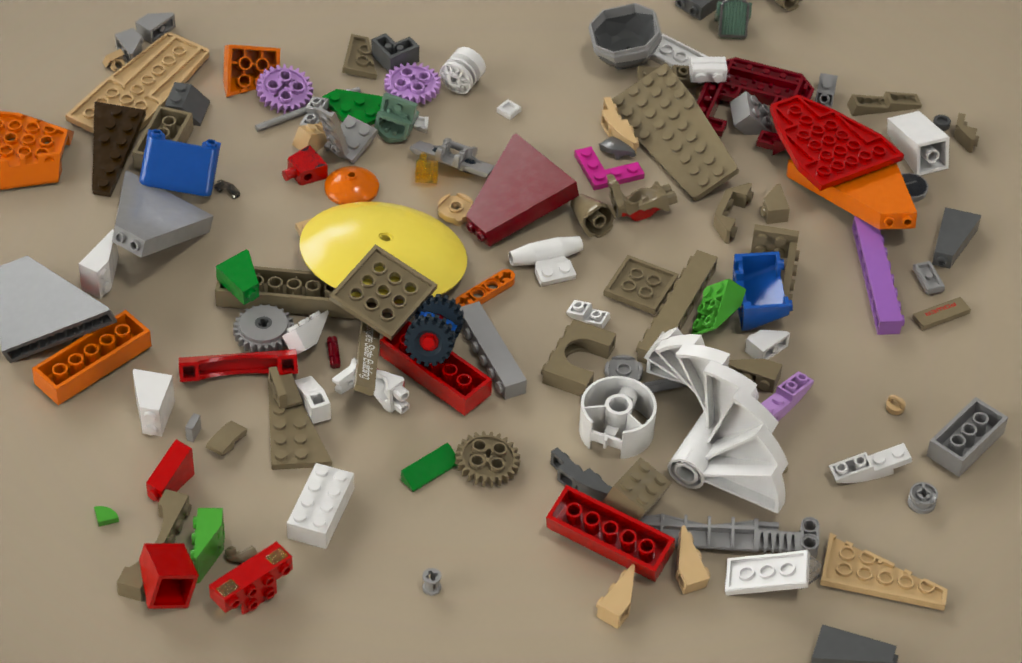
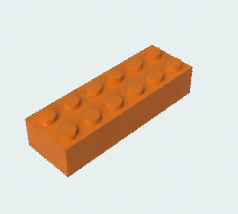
M124 310L115 316L117 319L116 323L82 336L32 368L34 384L57 405H60L152 346L150 330L127 310Z

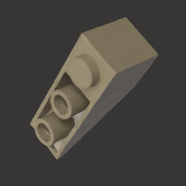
M767 359L729 360L728 365L729 368L757 384L756 388L770 393L774 392L781 377L782 364Z

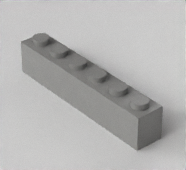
M480 302L462 306L460 311L463 310L464 312L462 329L464 330L465 338L470 340L474 353L478 354L481 365L486 367L488 377L493 379L497 392L501 393L505 400L525 394L527 380Z

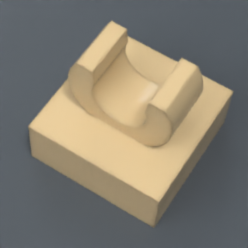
M119 49L106 55L103 60L104 66L106 68L111 66L113 72L117 70L115 64L123 67L125 65V62L122 60L124 56L123 51Z

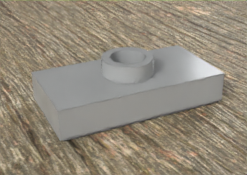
M931 261L913 264L912 269L927 295L944 291L945 286Z

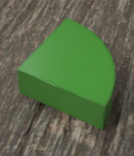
M105 506L94 507L99 527L119 522L117 513L111 508Z

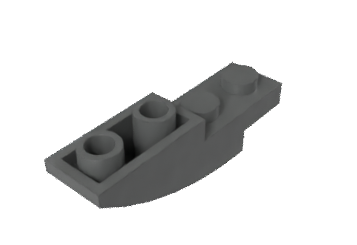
M558 447L551 451L550 464L558 470L557 480L560 483L603 502L612 486H608L601 476L590 468L583 472L582 468L576 465Z

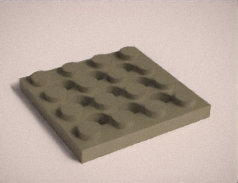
M375 244L329 295V300L392 340L417 312L418 308L422 306L423 302L437 289V284ZM381 266L385 270L382 272H378L374 268ZM396 276L400 280L398 282H393L390 280V278ZM370 279L373 283L366 285L363 283V280ZM411 286L415 288V291L408 292L405 288ZM381 289H385L389 293L386 295H381L378 291ZM353 292H359L361 296L355 298L351 294ZM400 299L404 303L402 305H397L394 303V301ZM374 302L377 306L370 308L367 306V303ZM385 312H389L393 316L391 318H385L382 314Z

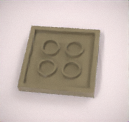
M627 255L604 289V296L655 315L666 299L667 294L673 288L675 281L678 280L679 274Z

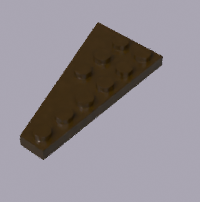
M101 102L94 103L93 194L111 197L146 116L145 110Z

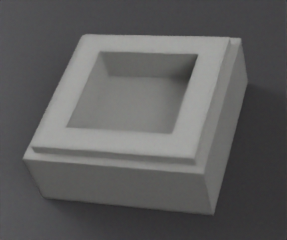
M194 413L185 427L187 441L194 442L201 430V417L198 414Z

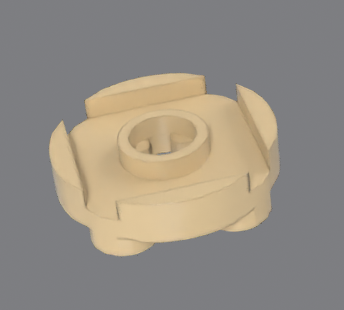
M456 193V196L447 194L438 202V216L446 222L453 223L455 226H461L467 221L466 214L472 206L473 200L462 193Z

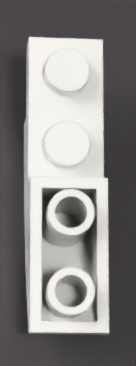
M902 443L869 456L866 452L831 464L829 469L836 483L865 482L894 474L895 468L911 463L912 457L905 444Z

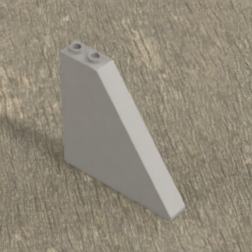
M125 171L112 237L113 243L142 258L210 232L213 215L164 189L145 186L139 182V176Z

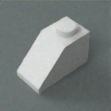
M759 330L749 335L746 339L745 352L754 359L769 360L788 347L790 333L788 331Z

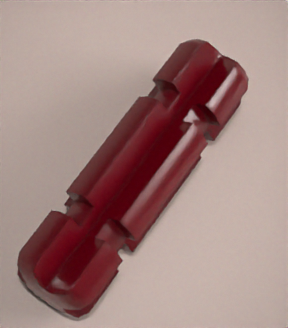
M329 336L327 338L330 367L332 369L340 368L341 360L337 337Z

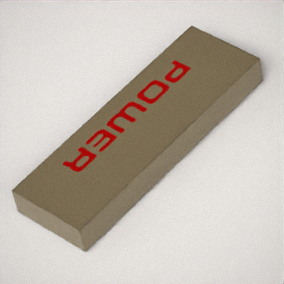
M961 297L914 313L912 319L923 331L970 314L971 309Z

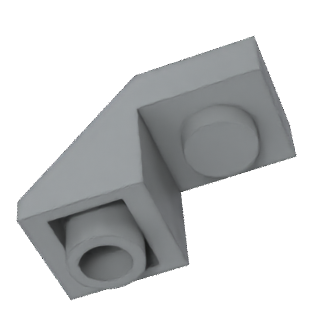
M820 73L815 102L832 108L838 76Z

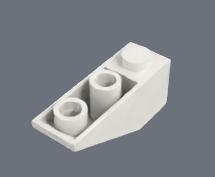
M327 310L323 313L317 311L299 321L300 326L295 324L287 328L288 333L282 337L289 350L296 349L297 354L317 344L329 311Z
M312 376L295 380L303 405L312 423L315 424L331 419L330 401L324 389Z

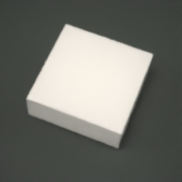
M509 99L497 107V113L509 120L521 112V106Z

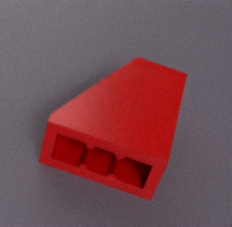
M177 439L173 442L146 482L147 495L151 500L159 502L165 489L177 492L195 475L191 447Z

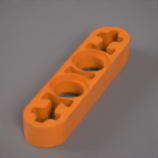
M509 269L499 271L456 298L455 304L459 303L461 307L478 301L481 305L512 287L515 283V273ZM495 285L497 286V288L490 289L488 288V286ZM479 293V294H482L483 296L480 297V298H477V297H474L473 295Z

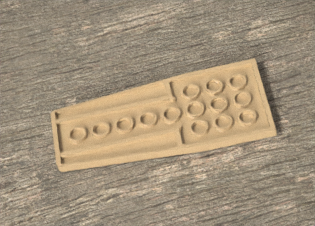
M172 32L165 33L91 91L65 115L66 121L94 133V103L101 102L145 110L146 116L139 130L140 132L150 122L158 106L165 107L174 83H186L210 56L209 49Z

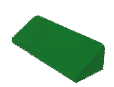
M445 443L401 470V481L412 492H415L457 466L455 464V452L448 443Z

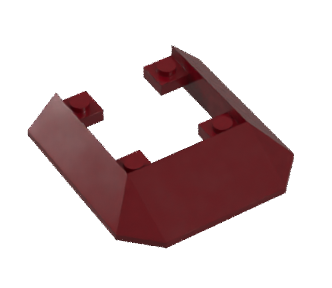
M734 57L726 60L728 69L726 82H705L697 104L717 135L722 137L727 127V121L714 118L721 100L730 103L747 91L749 94L756 96L761 104L771 106L772 103L795 95H801L811 100L814 88L801 73ZM761 130L756 146L773 150V155L786 150L778 133Z

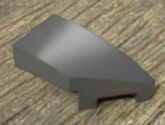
M613 136L599 143L600 150L615 154L616 160L625 155L636 156L634 149Z

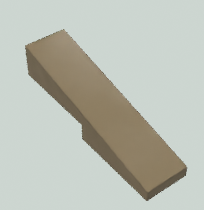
M886 91L883 97L852 94L847 106L852 116L921 109L922 104L917 94Z

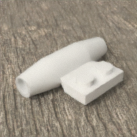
M580 236L555 237L529 243L509 251V261L512 266L535 265L534 272L541 287L576 279L577 274L571 261L566 257L582 251L583 242Z

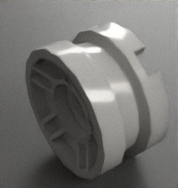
M926 482L914 484L910 489L908 497L909 507L914 512L920 514L932 512L935 509L938 498L937 489Z

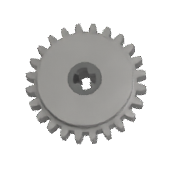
M260 304L259 306H252L250 309L246 308L244 313L240 312V317H236V322L233 323V335L235 336V341H238L239 347L243 346L244 350L248 349L250 352L283 350V346L287 345L282 336L288 333L287 328L293 326L294 322L293 318L289 317L288 312L284 313L283 308L278 309L276 305Z

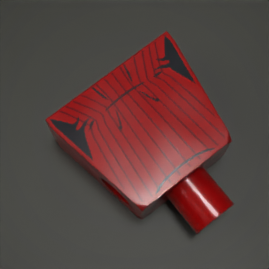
M311 145L288 157V169L282 171L285 181L294 178L299 185L317 182L328 177V165Z

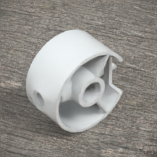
M610 376L593 382L584 391L581 399L579 434L583 443L589 449L591 448L592 441L603 444L604 449L607 446L620 449V459L634 457L645 451L651 444L654 436L657 410L654 394L646 385L629 377ZM633 409L643 414L648 421L642 425L632 416Z

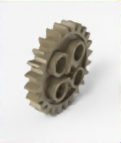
M482 431L480 436L475 432L474 438L467 435V440L462 439L461 444H458L456 450L455 464L458 465L457 470L462 471V477L468 475V482L474 479L475 485L482 482V486L485 487L486 483H489L491 488H493L494 483H497L498 486H501L502 481L508 483L509 478L514 479V474L518 473L520 466V454L517 453V447L513 448L514 442L507 443L508 437L501 439L500 433L495 437L492 431L489 435Z

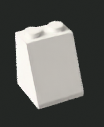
M134 369L135 396L142 433L162 437L175 403L173 377L168 374Z

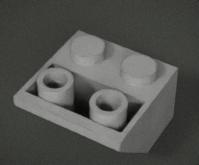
M745 91L730 102L733 124L744 135H759L761 130L772 132V122L769 116L770 110L765 104H761L756 96Z

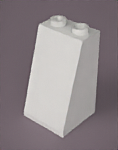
M920 111L887 118V134L896 148L904 154V159L914 174L924 175L949 168V136Z

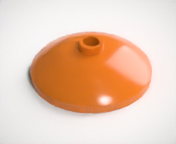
M358 166L339 168L330 173L325 180L326 195L330 200L339 205L353 202H370L377 196L379 191L377 177L371 171Z

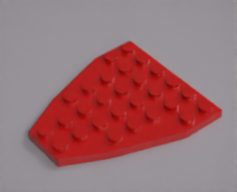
M795 95L772 103L770 106V112L778 136L795 167L820 191L897 163L904 158V154L880 133L832 108L801 95Z

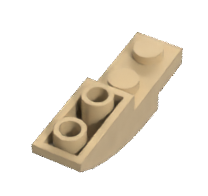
M605 97L601 115L603 129L609 137L618 138L636 152L637 148H639V141L634 136L633 126H630L627 119L622 120L621 115H618L616 103H613L611 97Z

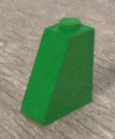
M247 249L216 266L217 280L243 305L259 297V283Z

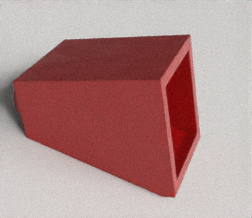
M144 543L139 562L148 609L188 608L199 575L184 543Z

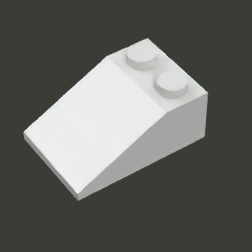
M113 229L79 263L82 290L100 299L111 290L119 258L118 246L112 242Z

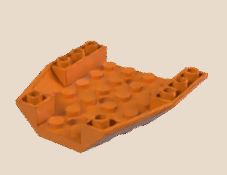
M0 111V190L59 182L62 173V154L65 145L71 144L74 131L25 114Z

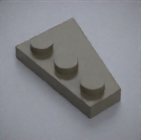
M351 34L343 65V73L376 80L377 72L374 68V60L371 56L372 51L368 37Z

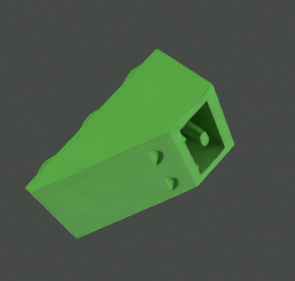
M730 279L707 286L703 291V299L698 307V314L692 325L693 330L691 334L700 335L716 330L742 305L746 289Z
M198 508L197 516H193V529L195 530L192 533V545L195 546L191 549L190 558L199 575L197 583L202 581L224 551L225 528L223 508Z

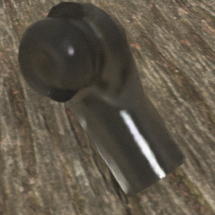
M218 180L214 185L218 192H222L225 189L234 199L240 196V192L232 183Z

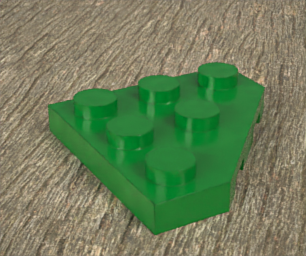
M335 89L322 96V98L329 99L328 108L335 112L342 122L350 115L370 126L375 124L383 97Z

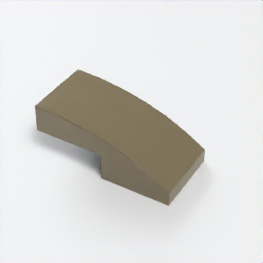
M230 421L215 433L206 444V448L223 456L233 450L236 441L246 436L247 428Z

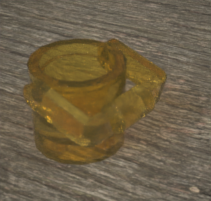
M421 152L419 160H416L415 183L437 184L439 161L426 160L428 154Z

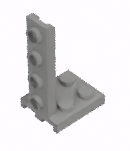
M320 105L317 111L327 137L326 139L328 140L324 145L325 150H330L338 157L345 158L352 164H355L376 137L378 130L350 115L340 125L337 114L333 111L330 113L325 110V107Z

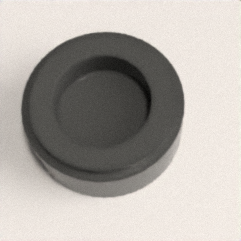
M937 115L934 117L933 123L942 131H946L950 128L951 120L946 115Z

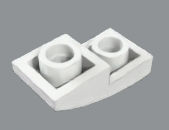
M574 300L566 312L573 319L602 329L611 318L610 312L593 309L591 303Z

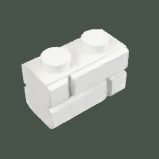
M690 57L689 74L691 82H726L728 69L725 57Z

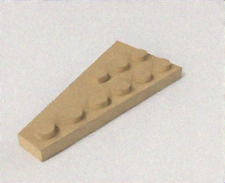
M830 533L820 585L944 611L948 589L930 580L917 578L912 575L911 571L907 569L903 571L895 567L894 563L868 550L862 551L854 547L853 543L849 541L843 542L836 538L837 535Z

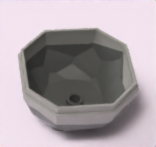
M637 3L604 9L588 27L596 55L603 62L614 66L618 70L646 64L654 55L662 40L656 12Z

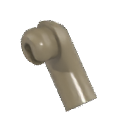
M230 546L226 548L225 554L229 561L243 563L256 555L257 551L254 546H250L242 552L236 551L235 547Z

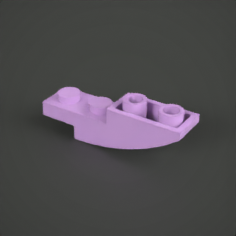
M798 371L777 386L776 392L761 404L779 421L802 399L813 385L814 380Z

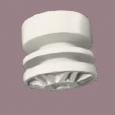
M461 47L440 68V77L444 85L451 91L464 94L485 73L486 65L483 58L475 50Z

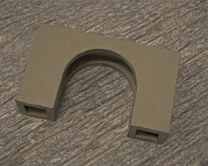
M574 319L571 325L566 326L563 338H559L556 350L550 353L548 363H545L542 367L543 383L581 397L587 387L593 383L594 372L575 366L566 358L575 352H588L608 359L615 348L616 333Z

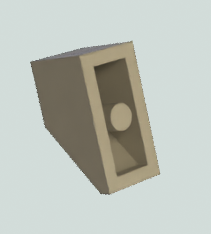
M781 184L775 185L764 198L763 206L760 207L761 216L765 218L766 224L788 222L790 208Z

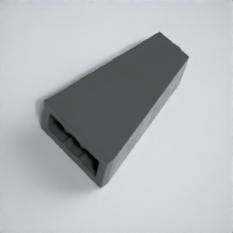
M945 207L932 261L933 265L949 269L952 267L978 231L981 215Z
M822 624L811 663H897L899 655L895 654L896 645Z

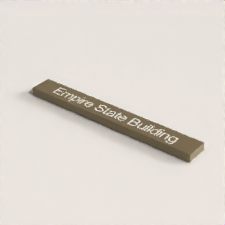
M361 321L353 390L373 396L376 383L380 333Z

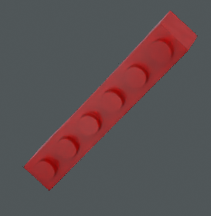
M296 349L179 357L180 382L200 381L201 379L224 375L269 373V368L274 366L277 367L279 375L298 374Z

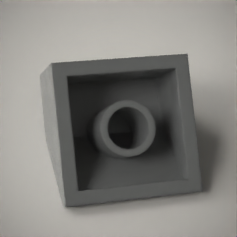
M175 82L165 107L191 112L193 114V125L201 126L210 105V100L192 84Z

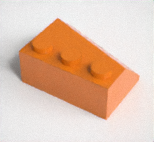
M226 45L224 49L223 72L226 97L255 90L257 79H259L260 74H264L265 69L269 71L270 66L276 69L277 64L280 66V48Z

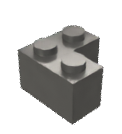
M385 33L371 39L372 56L388 72L389 70H394V66L400 68V64L406 66L407 62L410 65H413L414 62H419V45L411 37L394 42Z

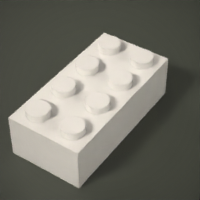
M316 463L287 521V539L327 549L354 491V473Z

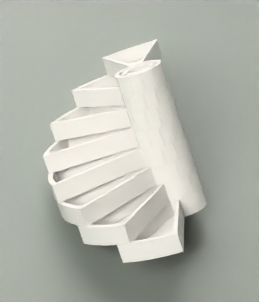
M677 327L667 332H662L644 357L647 359L646 372L687 385L696 394L704 410L668 464L669 474L677 483L686 488L697 489L706 482L778 514L785 504L786 494L782 473L787 467L788 461L779 443L772 435L779 422L758 401L757 384L741 373L729 368L730 354L705 346L702 335H683Z

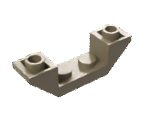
M751 183L726 189L716 209L713 226L727 244H729L732 237L735 238L737 233V227H735L736 219L728 217V210H732L733 205L745 208L747 203L752 201L754 192L751 191Z

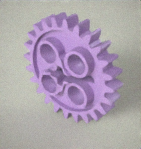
M407 62L406 66L400 64V68L394 66V70H389V74H386L384 79V90L387 93L418 103V105L419 102L425 104V100L431 102V97L436 98V94H439V89H441L438 73H434V69L429 70L428 65L423 67V63L417 66L416 62L413 65Z
M277 64L276 69L270 66L269 71L265 69L264 74H260L256 86L257 97H260V102L265 101L264 107L271 106L270 111L275 108L277 113L283 110V113L286 114L287 111L292 112L300 109V107H305L313 96V83L309 82V76L305 77V72L299 73V68L293 70L292 65L287 68L285 64L283 68H280Z

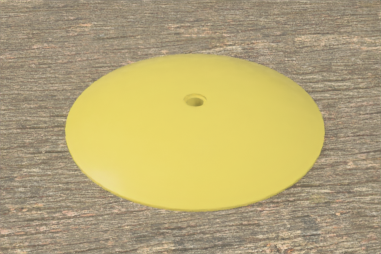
M353 202L331 207L313 217L305 225L300 236V252L304 262L319 279L335 289L375 244L436 283L437 289L432 294L433 298L436 294L442 295L456 286L462 279L467 267V254L464 245L448 226L424 212L392 203ZM381 266L374 268L378 272H382L385 270ZM396 276L390 278V280L393 282H398L400 280ZM370 279L363 280V283L366 285H370L373 283V281ZM411 286L405 288L408 292L415 291V288ZM381 289L378 291L381 295H386L389 293L385 289ZM353 292L351 294L354 297L361 296L359 292ZM400 299L394 301V303H404Z

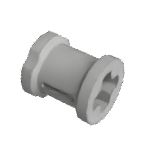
M429 568L423 572L424 584L422 589L425 594L434 596L441 590V573L435 568Z

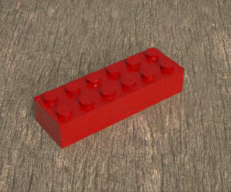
M410 321L405 324L392 340L385 336L380 339L381 357L464 416L492 393V379L453 351L448 359H445L441 364L438 362L437 366H432V363L429 366H424L425 362L422 361L418 364L416 363L417 358L412 360L410 358L411 353L407 354V346H404L406 339L404 337L411 324Z
M568 485L565 486L546 516L548 529L626 568L634 564V572L656 582L675 550V538Z

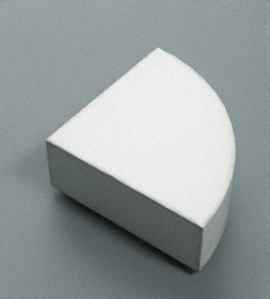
M419 116L413 127L420 132L427 133L429 117Z

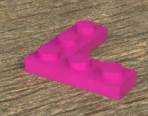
M592 147L575 150L574 156L594 191L609 187L607 174H613L619 185L644 179L645 173L638 162L604 170Z

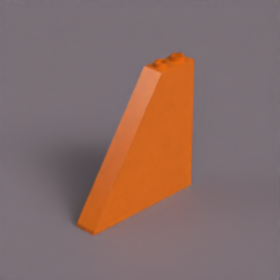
M788 160V178L880 230L911 229L916 227L917 211L897 163L820 191L797 170L792 160Z

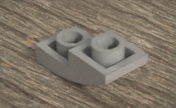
M313 96L305 107L307 113L300 126L321 122L317 108L321 105L327 110L329 99Z

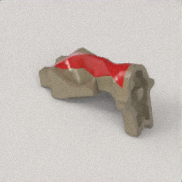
M613 174L606 175L610 191L609 197L617 218L629 217L634 221H639L651 217L660 209L669 211V205L678 203L676 193L672 191L669 184L661 186L658 181H655L651 188L637 189L626 197L621 192L620 185L616 181Z

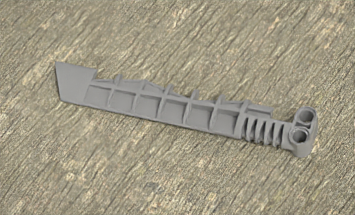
M661 513L644 516L641 522L675 538V547H678V535L681 527L685 525L687 531H690L693 536L695 548L756 553L759 550H763V553L771 551L772 554H774V551L782 553L809 550L810 560L815 559L818 554L819 522L814 517H806L801 521L800 532L779 531V522L758 521V518L735 522V517H732L731 523L711 525V516H708V524L687 520L688 515H685L684 519Z

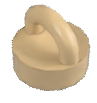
M889 395L886 401L887 412L892 415H901L905 411V401L896 395Z

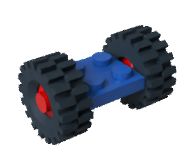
M436 294L434 298L433 295L429 296L422 306L418 308L414 316L415 319L405 334L404 346H407L406 352L407 354L411 353L410 358L412 360L417 358L416 363L418 364L422 361L425 362L424 366H429L430 363H432V366H437L438 362L441 364L445 359H448L453 350L455 340L464 323L463 310L460 311L461 305L459 303L456 305L454 298L448 299V295H444L443 298L441 294Z

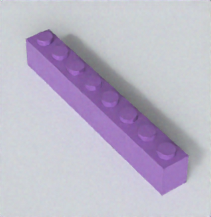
M854 216L852 231L877 335L900 334L901 326H904L905 319L904 315H901V302L897 300L898 291L896 287L894 288V275L890 273L891 263L887 261L888 252L887 248H884V235L880 233L881 229L879 230Z

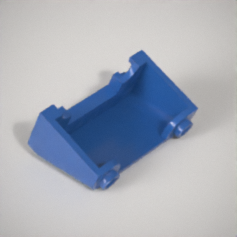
M148 129L139 182L154 188L198 196H210L213 191L221 143L208 139L202 143V146L166 140V135L161 130Z
M779 252L734 254L733 281L746 289L742 305L737 309L742 331H750L786 317L790 311H793L792 300H789L788 296L784 294L781 279V270H784V259L780 258Z

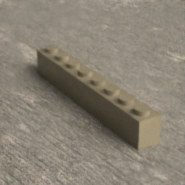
M699 250L695 252L694 256H690L687 267L681 271L680 279L674 283L673 291L667 294L666 303L661 304L658 316H654L651 322V328L646 329L643 341H639L636 347V352L638 353L637 361L647 364V359L644 357L662 332H667L676 327L681 331L716 271L717 256Z

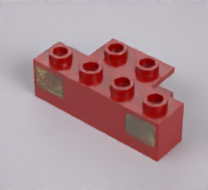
M277 541L209 584L210 598L225 613L237 608L240 604L243 615L256 609L258 605L271 599L277 593L276 580L288 575L293 570L292 556Z

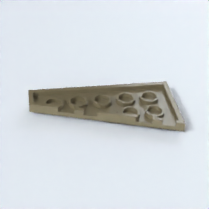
M268 375L272 470L314 468L316 463L332 467V461L304 405L300 404L279 409Z

